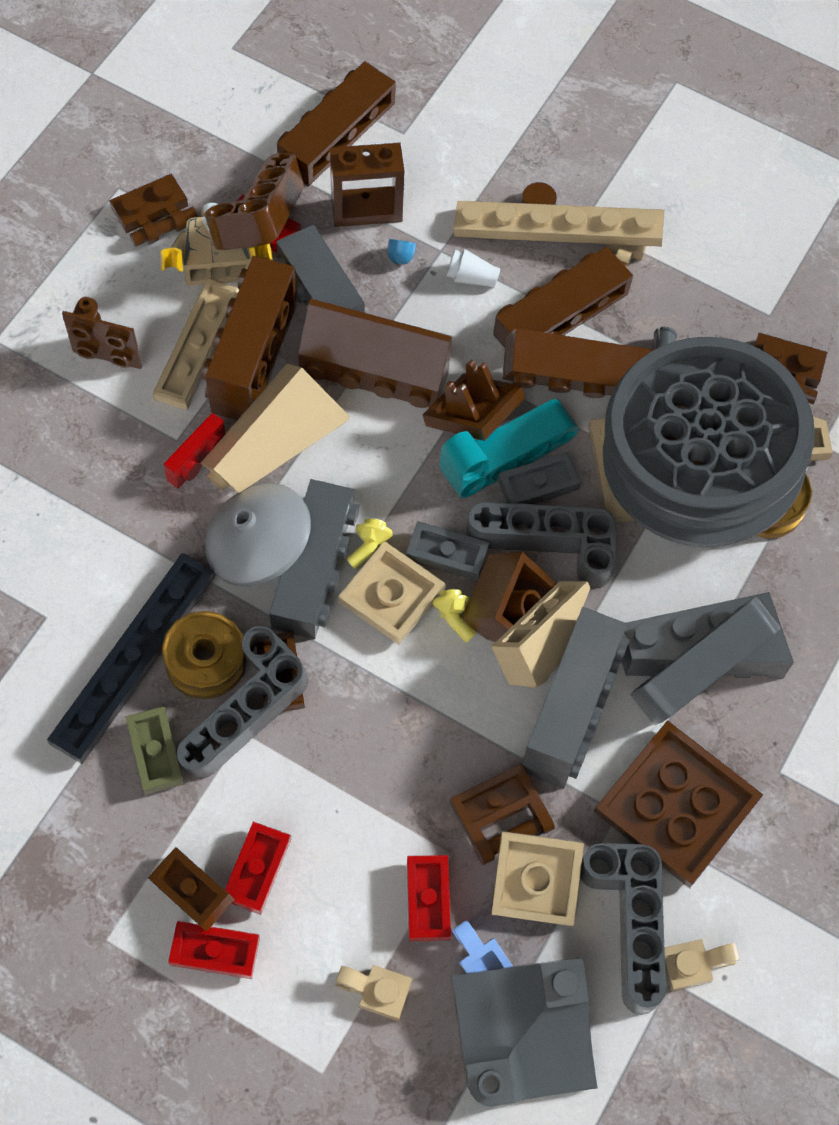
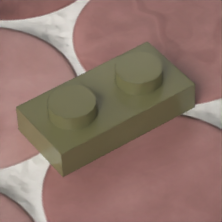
M165 707L125 716L144 795L184 785Z

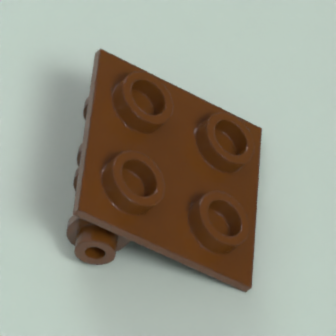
M82 297L77 302L73 313L62 312L74 353L86 359L98 358L110 361L121 368H142L134 328L101 320V316L98 313V304L94 299Z

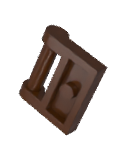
M521 763L450 798V805L482 865L495 860L494 855L499 853L501 839L500 834L487 841L482 831L527 808L531 811L533 818L506 832L535 835L541 832L544 835L555 829L548 810Z

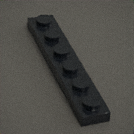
M181 553L47 738L49 745L83 764L162 653L166 632L175 621L191 612L215 578L213 570Z

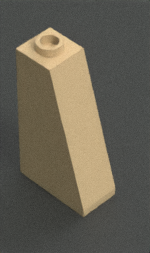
M287 363L204 458L201 464L210 472L206 477L220 490L224 491L226 488L240 493L344 424L350 416L302 367Z

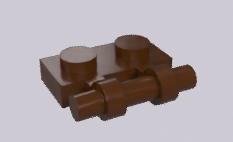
M172 173L109 200L111 209L126 234L138 228L140 229L130 234L135 247L145 242L152 244L159 240V236L172 230L179 232L187 227V221L190 218L198 217L193 206L181 211V209L188 207V201ZM167 216V218H165V219H162V220H160V221H158V222H156V223H152V222H154V221H156V220H158V219H161V218Z
M758 333L754 347L761 349L779 361L796 379L808 402L814 405L818 391L806 388L805 385L814 388L818 387L828 352Z

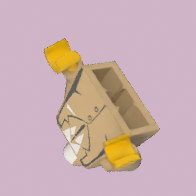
M207 203L201 208L202 217L190 218L187 221L186 231L179 233L171 248L161 250V271L171 267L177 268V271L182 272L184 268L186 286L205 284L207 278L222 283L238 281L241 270L243 268L248 269L252 256L273 260L270 243L262 246L231 250L216 249L204 214L209 208L217 205V203Z

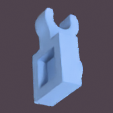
M468 921L462 922L451 930L468 953V956L459 961L465 973L513 966L495 938L483 944Z

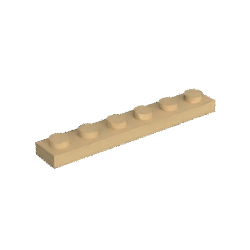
M457 201L453 230L454 237L662 247L665 210Z

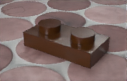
M177 847L170 852L148 877L153 884L206 932L235 900Z

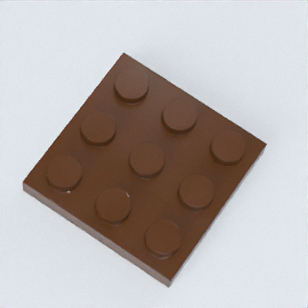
M667 720L598 803L593 812L633 844H643L655 849L660 855L662 867L690 889L764 794Z

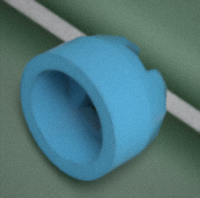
M389 239L387 251L388 257L393 263L404 265L413 259L416 243Z

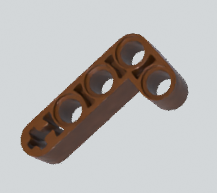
M283 151L268 157L242 201L217 204L205 212L204 215L216 249L231 250L262 246L278 238L304 189V182L294 152Z

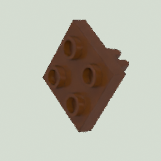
M469 360L465 365L466 373H463L455 382L449 381L444 386L445 392L422 415L426 427L454 434L468 431L474 439L485 441L525 399L523 386L493 380L486 363L482 362L476 367L475 361Z

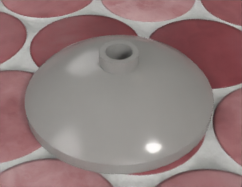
M277 483L257 484L235 494L220 507L208 527L205 538V555L209 566L225 582L242 587L261 585L279 577L297 561L307 544L311 529L308 507L293 489Z

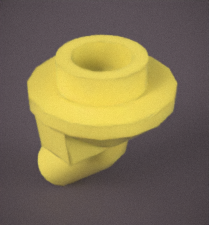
M370 518L365 519L364 523L356 525L355 531L364 543L346 558L355 570L367 561L384 541L392 537L393 532L386 527V522Z
M461 590L441 591L439 593L440 597L433 599L432 605L439 610L440 618H446L449 626L465 642H468L477 632L461 619L462 616L460 614L467 607L470 597L462 595Z

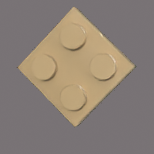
M384 541L338 596V603L400 645L432 606L433 599L439 597V593L445 590L446 583Z
M501 831L491 915L574 926L584 843Z

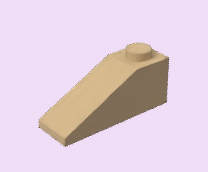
M559 581L491 646L509 685L527 686L529 688L541 686L559 666L582 606H584L590 590L588 581Z

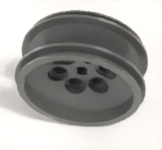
M694 337L674 341L651 351L637 361L622 376L609 399L605 417L603 444L605 476L614 497L621 507L634 520L652 533L675 543L688 546L717 547L738 543L755 537L769 529L794 504L803 485L806 469L813 451L815 437L814 418L807 397L796 379L779 361L761 349L744 342L721 337ZM713 399L722 400L724 402H717ZM682 405L687 407V409H680L675 406ZM740 423H748L752 426H743ZM672 436L678 440L670 441L664 437ZM730 454H737V455H740V456L743 457V458L736 459V458H732V457L729 456V455H730ZM693 461H700V462L704 463L705 465L696 466V465L692 464L691 462H693Z

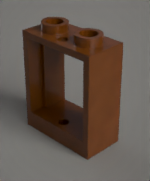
M401 142L330 148L331 203L334 227L403 221L405 171ZM368 152L370 155L365 156L363 153ZM392 178V186L342 190V181Z

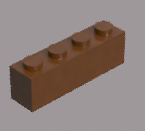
M364 61L356 70L349 71L339 86L334 90L328 91L322 101L312 111H307L291 131H286L281 135L277 142V153L283 151L294 152L303 182L310 186L330 167L331 147L352 146L395 104L396 82Z
M607 246L596 253L590 252L576 266L569 270L563 269L558 272L549 283L541 288L537 286L531 289L519 302L514 305L508 304L501 308L495 317L493 335L504 348L506 337L515 328L566 335L627 296L633 274Z
M515 328L506 337L502 379L513 381V384L523 386V388H532L537 384L548 386V390L551 392L568 393L570 390L583 391V396L603 398L605 395L611 396L622 376L637 361L654 349Z

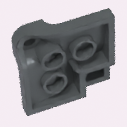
M577 957L451 975L466 1083L470 1094L478 1103L485 1106H498L530 1098L598 1088L592 1051L588 1007L589 995L583 958ZM493 1075L498 1080V1086L494 1091L487 1092L483 1088V1081L487 1076Z

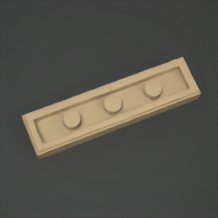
M209 278L206 279L152 393L154 400L188 410L202 380L205 361L207 358H212L216 350L214 348L216 333L220 327H225L228 320L226 318V310L231 297H237L238 287Z

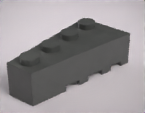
M770 592L626 622L627 626L622 637L629 639V643L621 661L625 675L653 676L754 597L760 600L781 626ZM782 627L724 675H735V678L769 676V679H784L794 661Z

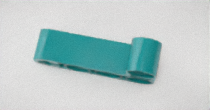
M552 399L497 428L485 441L474 440L468 431L455 434L441 448L439 468L460 498H467L497 482L498 473L532 463L565 445L577 435L579 427L560 401Z

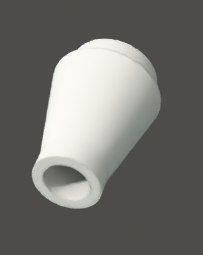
M466 249L463 252L454 250L446 276L453 278L454 283L494 288L500 268L489 264Z

